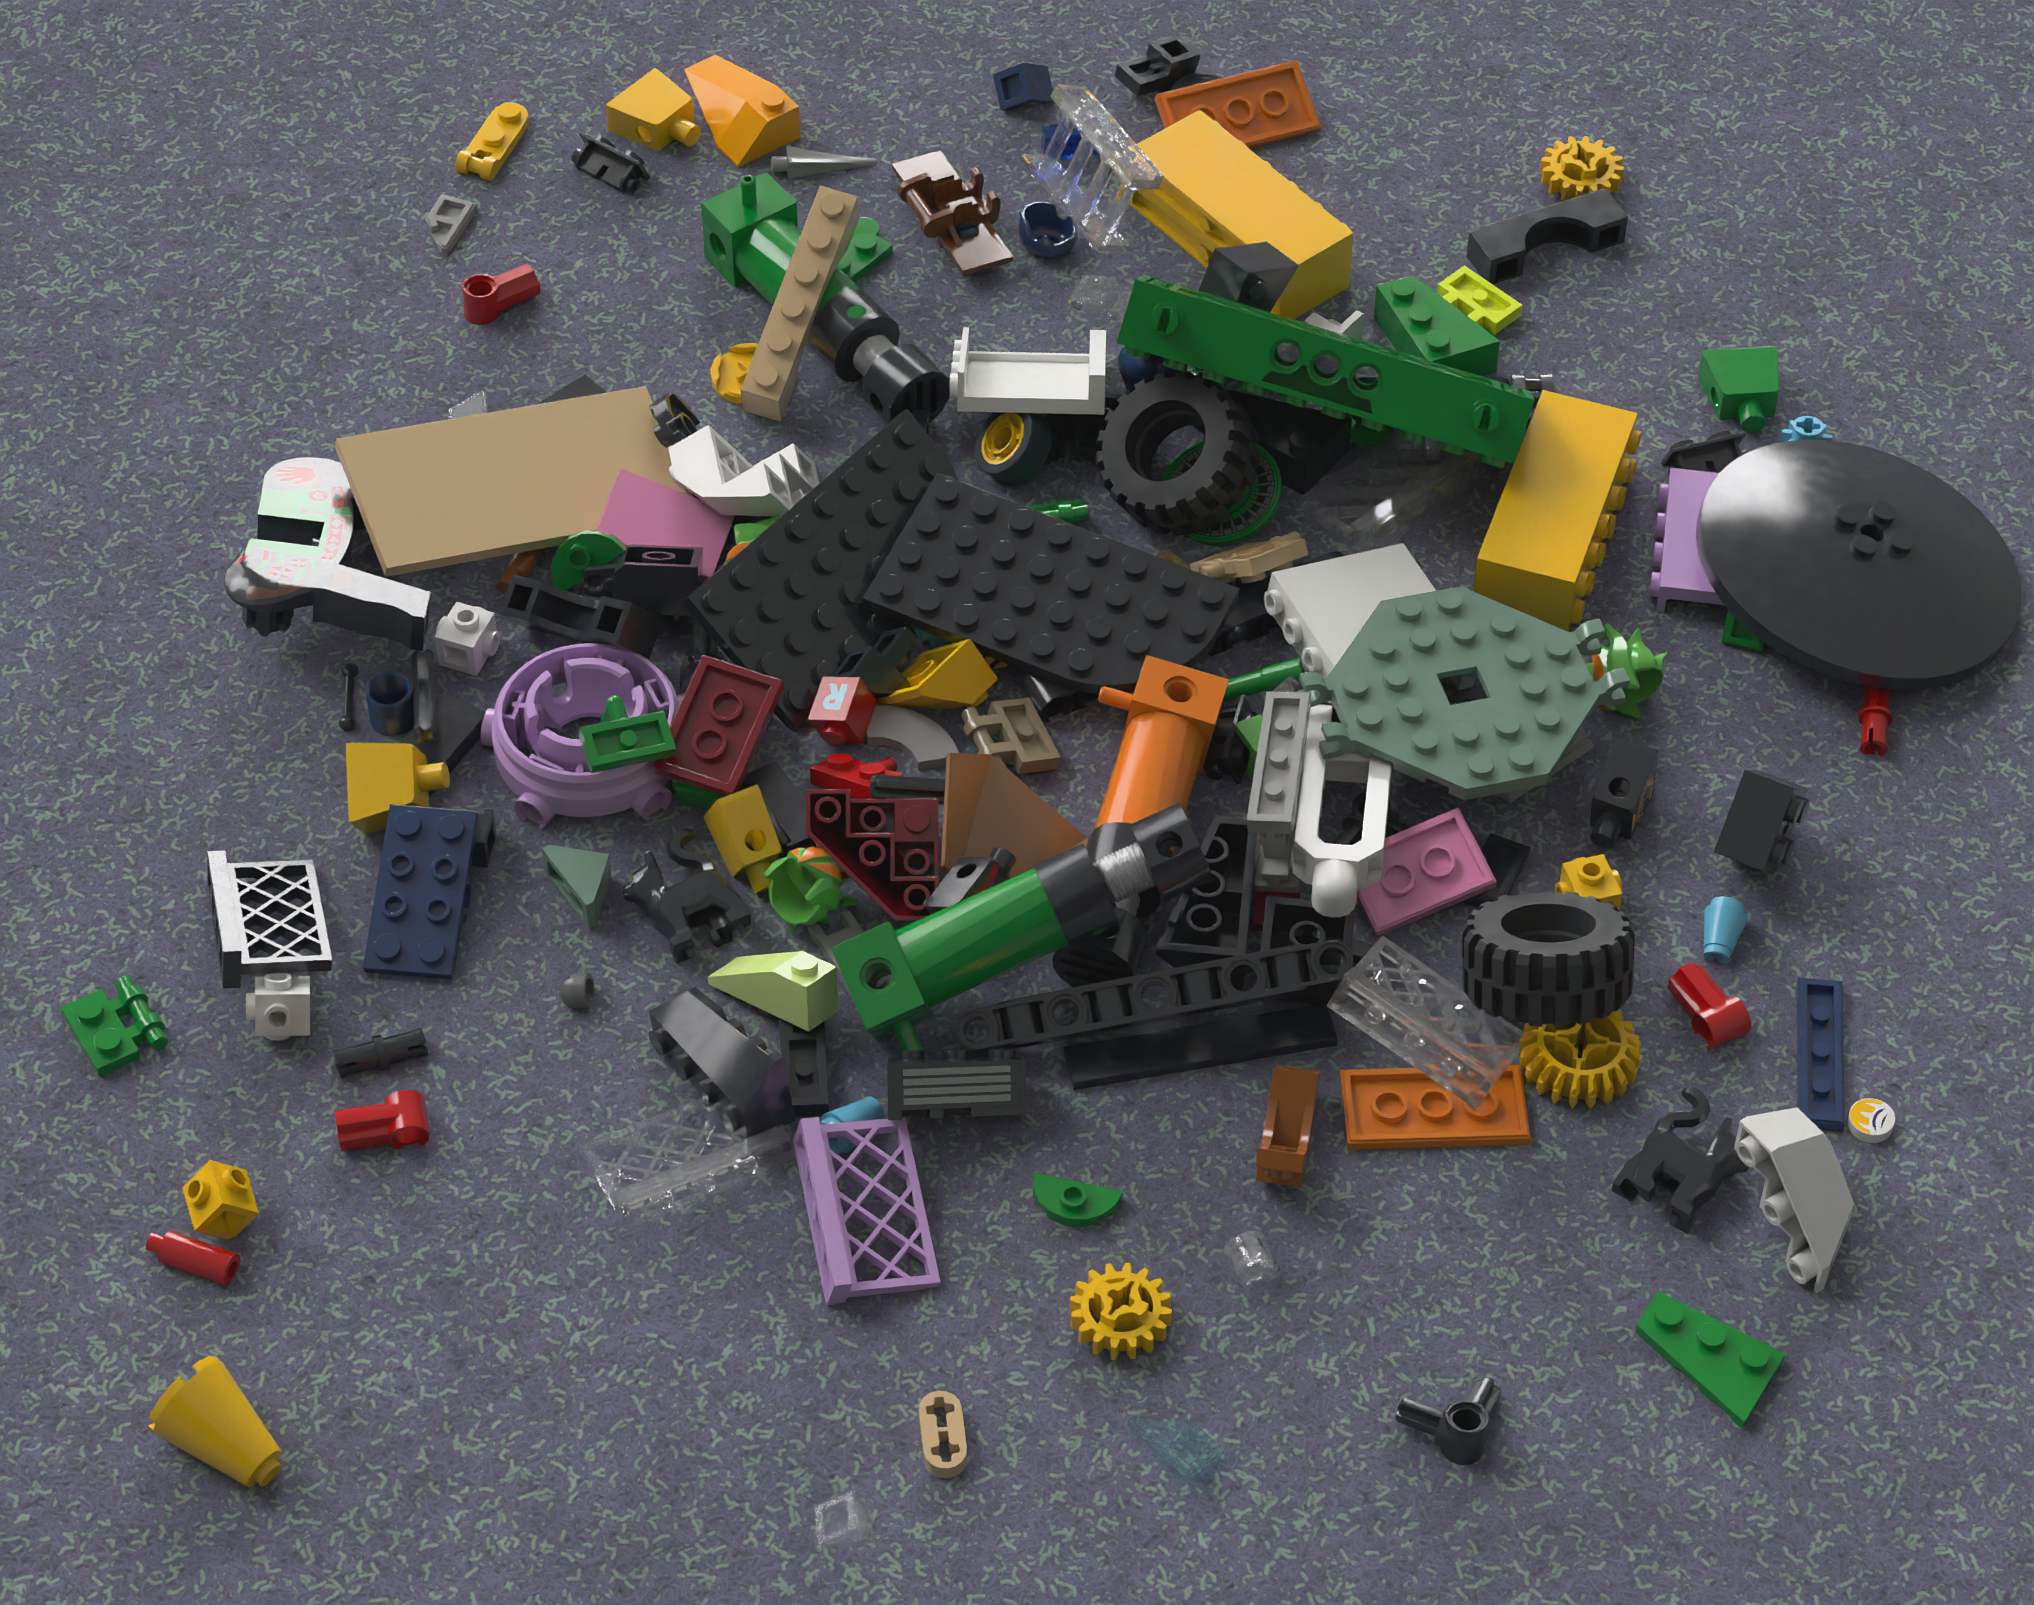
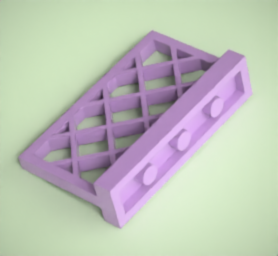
M819 1117L800 1119L793 1143L826 1305L845 1303L848 1297L909 1292L938 1287L941 1281L906 1118L902 1117V1120L877 1119L820 1124ZM896 1132L898 1149L892 1156H889L873 1145L871 1140L876 1134ZM844 1137L857 1146V1148L847 1160H844L830 1150L828 1138ZM863 1151L884 1165L873 1179L852 1165ZM900 1156L902 1164L897 1161ZM834 1166L839 1169L836 1174L834 1171ZM889 1170H892L906 1180L907 1189L900 1198L879 1184ZM844 1174H847L865 1187V1190L855 1202L838 1190L837 1183ZM871 1192L893 1206L882 1221L861 1207ZM908 1198H910L911 1205L906 1203V1200ZM842 1207L848 1210L845 1215H843ZM898 1210L915 1222L916 1231L909 1239L887 1225ZM853 1215L875 1229L864 1243L847 1233L846 1223ZM880 1233L901 1247V1250L891 1262L869 1248ZM917 1239L919 1240L920 1247L914 1244ZM851 1249L856 1252V1254L853 1257L851 1254ZM908 1252L924 1264L926 1275L910 1277L896 1266ZM861 1257H864L883 1271L877 1280L857 1282L854 1266Z

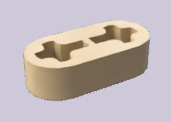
M947 1391L931 1392L923 1397L919 1404V1426L923 1459L926 1469L932 1475L948 1479L960 1474L967 1463V1444L962 1406L959 1399L952 1393ZM944 1407V1411L947 1414L946 1427L938 1428L937 1418L934 1414L935 1408ZM948 1441L949 1452L952 1454L951 1461L942 1462V1458L939 1455L940 1442Z

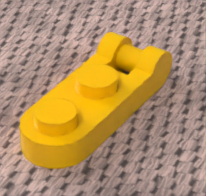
M506 102L497 106L488 116L467 149L459 152L455 163L456 172L466 175L469 172L480 174L481 179L492 181L528 128L529 116L525 107L513 102Z

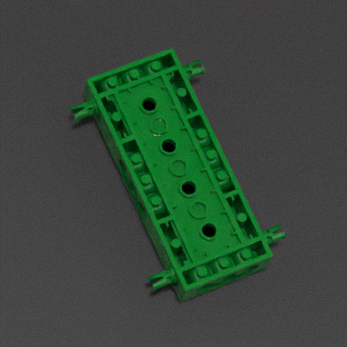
M1148 275L1135 279L1116 342L1125 346L1124 354L1147 360L1152 354L1164 358V366L1186 372L1189 365L1203 369L1202 377L1226 384L1228 377L1243 381V390L1263 396L1266 395L1267 389L1283 394L1281 401L1305 408L1307 401L1322 405V414L1345 420L1347 413L1362 418V426L1382 432L1385 431L1386 425L1402 430L1400 437L1424 444L1426 437L1442 442L1441 450L1464 456L1466 449L1479 453L1481 462L1504 468L1505 461L1515 464L1534 403L1531 392L1519 387ZM1282 343L1293 344L1298 350L1299 357L1295 360L1282 358L1279 354L1278 346ZM1322 355H1330L1337 360L1338 368L1332 372H1325L1319 368L1317 358ZM1362 367H1370L1376 371L1378 378L1372 383L1365 384L1357 379L1355 372Z

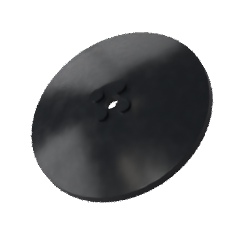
M1793 440L1760 447L1740 456L1718 474L1710 485L1699 511L1696 526L1698 554L1703 570L1720 600L1749 631L1764 643L1795 662L1824 675L1858 685L1882 689L1915 690L1945 686L1976 674L1989 665L2008 642L2018 620L2021 607V585L2018 571L2006 543L1992 523L1975 505L1952 486L1932 473L1894 455L1869 447L1830 440Z

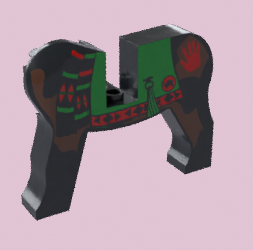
M316 457L293 458L275 464L266 472L258 510L257 539L251 538L229 565L225 576L226 593L232 601L243 607L242 620L246 628H255L261 636L267 637L270 633L277 631L285 633L291 626L294 609L313 605V622L331 624L363 635L388 638L403 644L410 650L423 651L429 627L431 592L350 568L353 531L366 529V526L340 462Z

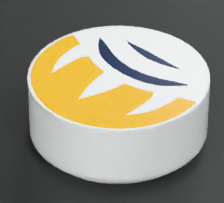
M1874 1098L1861 1099L1855 1102L1850 1109L1847 1120L1848 1128L1861 1141L1868 1143L1882 1142L1893 1131L1895 1114L1891 1107L1881 1100Z

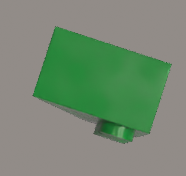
M1412 275L1376 285L1374 318L1396 351L1479 376L1497 372L1500 340Z

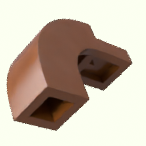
M1277 1064L1273 1067L1262 1142L1257 1151L1256 1181L1302 1187L1321 1071Z

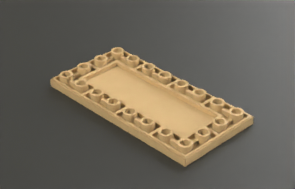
M646 386L336 438L335 444L336 452L385 577L562 545L570 535L580 531H596L620 468L693 497V494L685 487L680 488L677 486L670 475L669 467L672 463L669 449L665 448L654 434L653 428L658 425V422L650 411L649 405L653 402Z

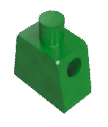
M1777 346L1702 350L1698 379L1719 420L1739 419L1743 431L1754 433L1760 431L1765 426L1764 417L1775 416L1779 394Z

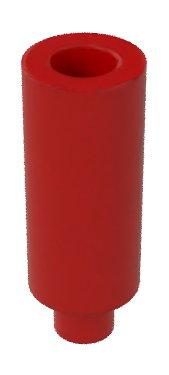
M168 1231L165 1236L153 1232L149 1235L146 1242V1250L157 1253L159 1263L225 1286L230 1284L240 1267L241 1258L238 1253L174 1231Z

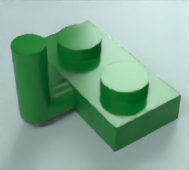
M612 695L607 699L601 723L581 727L578 735L590 773L673 757L676 751L664 711L628 717L624 701L618 695Z

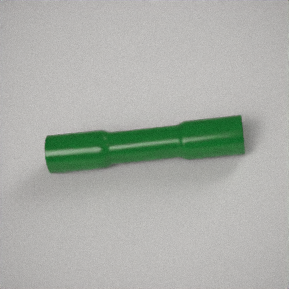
M1297 658L1264 667L1260 671L1230 678L1222 703L1238 699L1241 695L1249 696L1264 691L1272 692L1291 687L1293 682L1297 685L1301 684L1299 680L1300 673H1305L1302 660Z

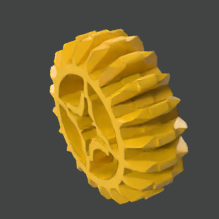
M1621 1010L1613 1011L1610 1016L1603 1019L1593 1018L1590 1023L1581 1025L1569 1023L1564 1027H1555L1551 1024H1542V1027L1529 1026V1023H1526L1523 1036L1520 1037L1519 1063L1521 1069L1526 1070L1527 1083L1537 1082L1536 1089L1538 1090V1095L1552 1090L1551 1098L1553 1103L1556 1104L1562 1099V1096L1569 1098L1571 1109L1576 1106L1578 1099H1585V1104L1591 1110L1596 1103V1097H1599L1600 1101L1608 1106L1613 1099V1094L1623 1097L1627 1090V1085L1632 1086L1636 1080L1637 1068H1640L1641 1042L1639 1035L1634 1034L1633 1021H1623ZM1579 1044L1583 1045L1582 1058H1578Z

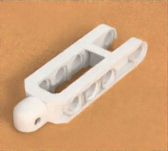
M1318 704L1310 708L1294 838L1293 874L1304 883L1312 885V906L1318 913L1327 917H1342L1354 910L1357 889L1368 888L1381 880L1393 763L1374 754L1367 758L1355 752L1343 753L1338 757L1324 760L1319 749V741L1325 740L1321 727L1322 724L1332 722L1333 706ZM1326 780L1367 783L1362 839L1353 845L1324 843L1319 838L1323 789H1325Z

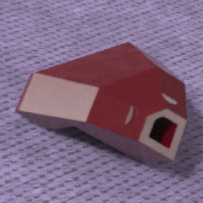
M806 789V835L819 848L823 849L832 858V861L894 922H916L931 915L924 905L939 886L938 799H851L850 789ZM930 863H934V876H927L930 870ZM923 864L924 867L921 870L915 871L909 865Z

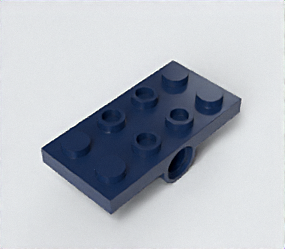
M390 804L363 963L364 972L453 979L462 923H466L467 915L463 913L465 908L469 909L471 902V882L469 878L479 821L477 811Z

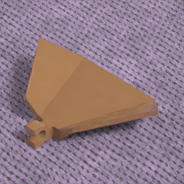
M968 753L947 754L941 867L946 875L959 859L963 857L988 858L996 847L1008 850L1016 858V863L1009 874L1010 878L1035 868L1034 865L1083 843L1086 848L1088 839L991 754Z

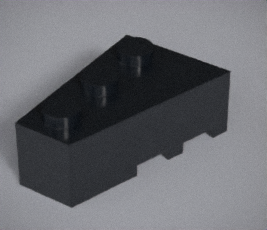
M1267 241L1215 248L1199 291L1271 312L1299 265Z

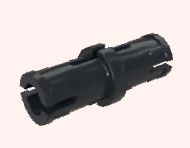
M419 1027L412 1031L382 1038L381 1034L372 1036V1041L339 1050L335 1049L333 1050L334 1059H336L335 1063L339 1076L344 1078L347 1075L380 1067L381 1071L390 1069L389 1064L423 1055L427 1056L428 1049L425 1046L426 1040L423 1030Z

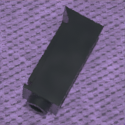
M777 761L747 773L739 791L758 784L782 852L779 856L781 858L787 857L788 852L796 848L806 849L812 846L819 848L806 835V801Z

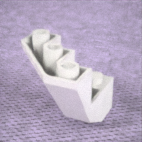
M1797 1107L1747 1116L1739 1122L1734 1149L1745 1165L1753 1167L1765 1179L1759 1207L1771 1224L1779 1226L1791 1238L1785 1260L1790 1275L1800 1284H1805L1817 1276L1814 1291L1818 1293L1825 1287L1847 1230L1854 1205L1840 1163L1826 1135Z

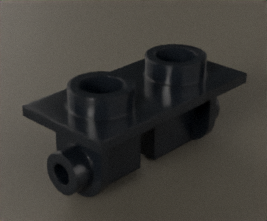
M580 131L579 136L585 144L581 149L577 148L571 157V161L575 163L577 169L598 179L605 168H607L608 170L602 177L603 182L623 193L627 190L631 193L637 191L640 186V177L646 180L650 179V176L643 167L645 162L637 154L630 150L622 153L615 149V146L603 136L596 135L593 138Z
M1721 431L1709 436L1706 441L1693 443V440L1690 439L1680 441L1670 447L1661 464L1662 466L1672 465L1668 469L1669 475L1670 468L1708 472L1707 463L1711 464L1714 473H1720L1731 462L1748 453L1745 449L1740 450L1739 444L1746 436V432L1731 434L1730 431Z
M1245 695L1240 696L1237 707L1227 706L1219 713L1212 737L1216 744H1210L1204 762L1206 775L1210 779L1220 780L1223 775L1233 777L1236 784H1241L1244 770L1247 769L1250 751L1235 732V726L1239 721L1258 715L1252 711Z

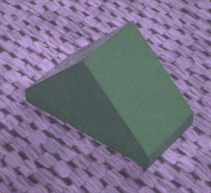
M556 845L543 847L544 872L589 930L597 926L612 880L610 854Z

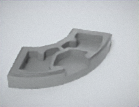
M892 705L875 706L865 735L868 745H885L899 749L912 758L918 770L946 766L947 754L959 753L950 735L939 724L925 715Z

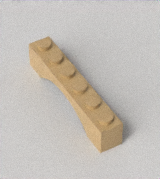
M820 185L740 389L743 411L781 422L795 386L800 362L817 309L833 272L847 252L859 221L858 196Z

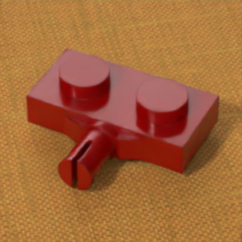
M836 753L829 755L827 760L810 767V784L826 789H850L851 797L872 799V796L869 795L872 776H903V774L896 773L897 763L894 758H889V756L876 763L868 764L853 759L849 754Z

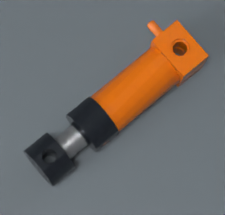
M1146 655L1134 695L1106 686L1101 687L1098 697L1100 703L1127 710L1129 713L1106 794L1094 830L1086 845L1090 859L1095 858L1097 861L1100 858H1104V856L1107 857L1108 854L1111 855V853H1115V851L1122 850V848L1137 842L1130 827L1132 823L1177 803L1181 804L1186 815L1198 773H1202L1229 679ZM1175 846L1166 849L1162 856L1167 858L1173 857ZM1157 885L1116 903L1117 906L1113 910L1120 925L1071 947L1068 945L1054 951L1052 957L1053 968L1058 976L1071 987L1135 976L1147 941L1146 929L1138 918L1155 912L1160 905L1162 896Z

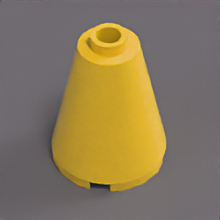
M208 1356L191 1366L198 1372L187 1382L179 1376L159 1398L149 1416V1419L154 1424L148 1425V1428L158 1437L247 1487H252L256 1483L260 1486L268 1484L282 1467V1464L278 1462L282 1455L281 1449L224 1363L216 1356Z

